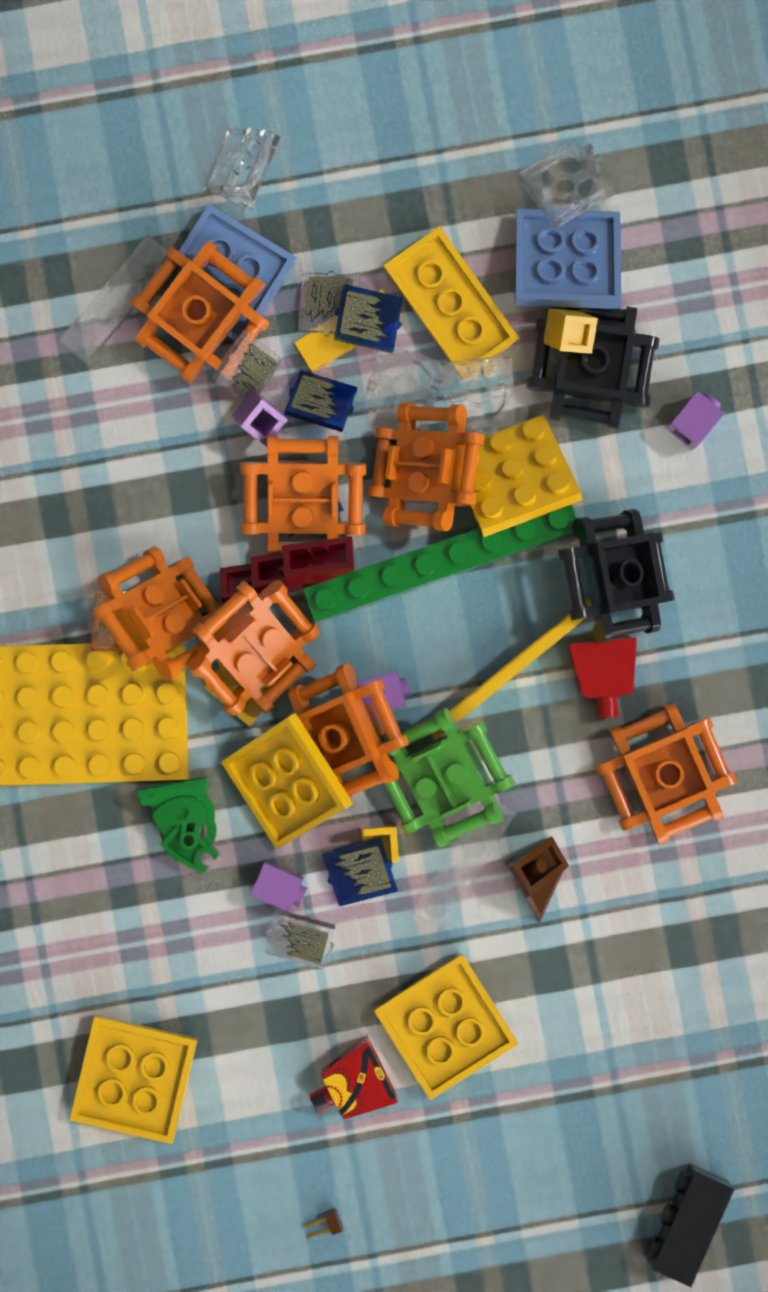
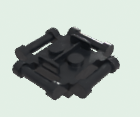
M626 306V309L566 307V310L582 311L601 320L623 323V328L597 324L592 353L560 351L555 380L545 378L550 346L544 344L547 319H537L535 330L538 332L534 363L532 375L527 378L526 388L533 391L553 392L549 419L560 421L561 417L607 425L608 429L618 430L623 404L640 408H648L650 406L651 396L648 395L654 351L659 348L660 338L635 333L636 307ZM633 346L641 348L635 390L634 392H629L626 389ZM564 394L595 401H610V411L563 404Z
M636 509L624 510L620 515L590 519L589 517L576 518L573 522V532L579 539L580 546L558 550L559 560L564 562L572 610H569L571 620L594 616L593 636L598 643L610 642L614 637L642 631L647 634L659 631L661 628V618L658 603L675 600L673 590H669L661 548V543L664 542L662 532L644 534L641 516ZM621 528L627 532L626 538L597 542L595 535L598 532ZM579 557L583 558L592 606L586 607L577 560ZM641 607L642 615L640 618L612 623L611 613Z

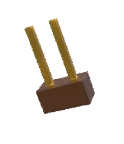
M337 1210L327 1211L324 1218L304 1224L303 1228L327 1221L329 1226L327 1229L307 1235V1239L331 1231L332 1235L342 1232L344 1228Z

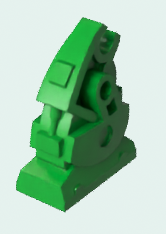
M210 775L144 787L138 790L137 793L141 805L152 806L151 818L153 827L157 826L162 839L160 845L168 852V855L175 861L205 873L210 866L202 863L201 854L209 853L214 860L220 855L219 851L212 845L216 838L217 826L215 823L216 812L214 804L208 794H206L211 787ZM203 825L207 827L205 838L202 837Z

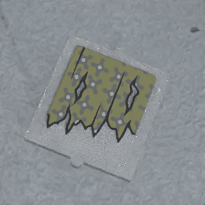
M244 330L231 350L226 351L225 359L212 376V379L244 400L252 389L261 393L265 385L268 386L270 384V378L283 361V358Z

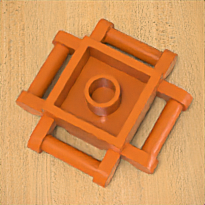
M208 241L192 261L171 246L165 254L168 257L139 296L135 294L130 300L133 306L149 318L136 335L134 341L142 348L147 346L182 374L181 378L189 384L198 377L206 363L229 379L234 372L233 366L248 348L249 344H251L261 329L265 331L270 324L269 321L249 307L253 300L262 292L265 283L258 277L253 279L218 251L219 247L212 241ZM210 262L245 289L241 296L238 298L203 270L206 264ZM178 266H181L182 270L179 272V274L176 276V278L173 280V282L170 284V286L167 288V290L164 292V294L161 296V298L158 300L155 306L152 307L150 305L152 300L155 298V296L158 294V292L161 290V288L164 286V284L167 282V280L170 278V276L173 274ZM244 315L250 322L220 360L213 353L241 316ZM159 327L196 354L191 362L187 361L155 336Z
M402 402L397 408L399 429L376 428L375 439H378L372 486H368L367 497L389 500L388 506L383 512V522L386 526L399 527L401 524L434 527L437 531H449L453 523L455 506H475L476 495L473 494L479 446H483L484 434L465 432L467 411L464 405L451 404L449 408L415 406L414 403ZM416 420L448 422L449 429L448 432L415 430ZM391 441L397 442L396 446L391 445ZM386 479L392 480L391 488H385ZM405 502L438 505V510L435 513L406 511L404 508Z
M268 435V462L240 463V474L243 475L244 521L240 522V533H268V554L282 553V545L296 544L279 543V533L327 534V539L338 538V534H366V523L362 522L363 476L366 475V464L339 463L338 436H328L327 439H279L278 435ZM279 453H327L328 461L279 460ZM268 474V521H258L257 475ZM339 475L349 476L348 521H339Z
M153 546L144 551L143 556L114 572L107 571L98 576V585L108 601L93 610L92 614L98 622H103L128 658L126 663L132 671H136L144 665L147 667L153 663L163 679L172 681L180 675L181 670L188 667L189 662L204 648L199 643L174 659L167 656L170 652L196 638L192 629L199 623L203 625L222 606L218 605L193 569L195 565L190 557H186L168 568L162 551ZM147 569L151 570L154 575L151 579L125 593L119 588L121 583ZM181 576L183 577V579L177 581V578ZM202 606L208 613L205 616H202L198 611Z
M280 580L269 584L259 595L248 583L242 581L235 588L237 592L203 625L199 623L192 629V632L200 640V644L204 648L188 664V669L195 677H201L223 702L222 707L230 716L239 714L244 709L249 698L265 714H268L274 708L273 703L305 671L309 673L316 666L314 661L301 648L306 643L314 641L320 634V628L314 621H309L288 596V589ZM273 603H277L298 628L292 635L286 631L268 609ZM291 657L296 661L294 664L289 660ZM214 660L238 686L233 692L211 668ZM265 684L269 688L262 694L259 689Z
M349 663L338 666L334 673L305 686L297 685L289 689L288 696L296 715L351 799L352 795L380 783L390 784L399 779V771L395 763L390 761L388 753L410 743L406 734L402 735L383 693L385 686L382 679L358 688L354 668ZM340 685L344 695L311 709L309 705L311 698ZM370 696L373 705L371 703L366 705L363 698ZM384 730L389 740L386 743H382L380 736L384 735ZM373 760L376 767L375 771L349 782L342 780L340 774Z
M673 702L663 706V711L623 728L617 726L610 729L609 733L619 752V756L595 766L598 775L603 776L621 817L618 822L622 831L648 821L658 845L669 842V837L712 819L715 822L724 818L715 796L716 791L738 782L734 771H729L711 730L714 725L710 717L685 727L680 713ZM665 724H671L673 733L630 750L627 743L628 740ZM697 734L702 741L717 776L712 781L692 738ZM625 766L643 808L638 813L633 812L615 771ZM699 800H704L705 807L663 825L660 817Z

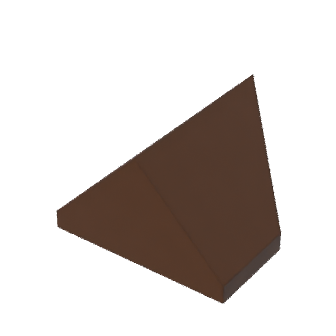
M552 836L505 863L539 923L563 871L569 867Z

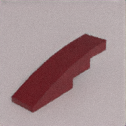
M352 536L282 545V553L251 557V564L220 568L221 600L223 604L226 603L237 592L235 588L242 581L248 583L259 595L269 584L280 580L286 586L288 592H292L355 570Z

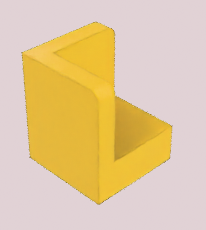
M549 308L544 344L559 351L592 353L598 318L582 311Z
M396 824L361 827L363 849L378 846L383 861L399 862Z

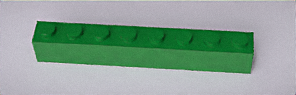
M571 504L484 538L480 529L477 528L341 575L326 582L303 588L314 622L318 624L573 536V522L576 519V515Z

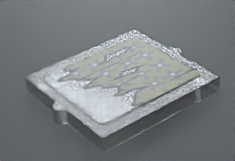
M330 270L328 273L303 272L298 331L323 333L326 337L330 336V334H342L340 330L347 292L359 293L360 275L335 274L333 270Z
M276 909L272 926H269L266 932L269 939L265 953L324 969L328 952L333 951L334 944L331 941L336 925Z

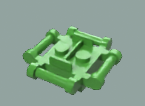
M448 708L437 711L435 717L401 732L402 735L406 734L409 743L415 742L440 729L446 733L445 736L410 752H407L405 746L390 752L395 759L393 762L397 766L398 771L402 772L423 813L414 815L397 781L390 784L382 783L403 822L400 826L405 835L413 833L429 824L433 838L440 848L451 844L452 839L488 823L494 825L503 821V813L494 794L504 792L515 785L511 774L507 775L485 734L488 730L484 722L479 721L466 728L462 727L459 729ZM387 735L384 736V743L389 741ZM470 740H473L494 781H491ZM481 801L484 807L483 811L446 827L443 821L444 818Z

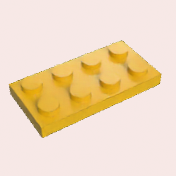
M440 226L383 265L387 275L462 380L519 341L520 338Z

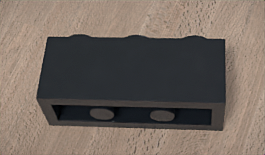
M691 1163L686 1172L683 1170L680 1172L675 1183V1191H677L672 1204L667 1203L663 1209L660 1223L663 1225L658 1236H652L646 1249L647 1260L652 1270L692 1287L735 1190L728 1180Z

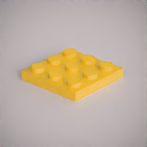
M544 414L484 437L483 446H479L473 494L476 495L475 506H470L483 538L582 501L581 490Z
M296 713L221 761V764L276 850L353 804Z
M460 953L374 1008L375 1014L429 1100L434 1099L519 1044L463 953Z
M96 1014L92 1023L70 1120L173 1144L198 1038Z

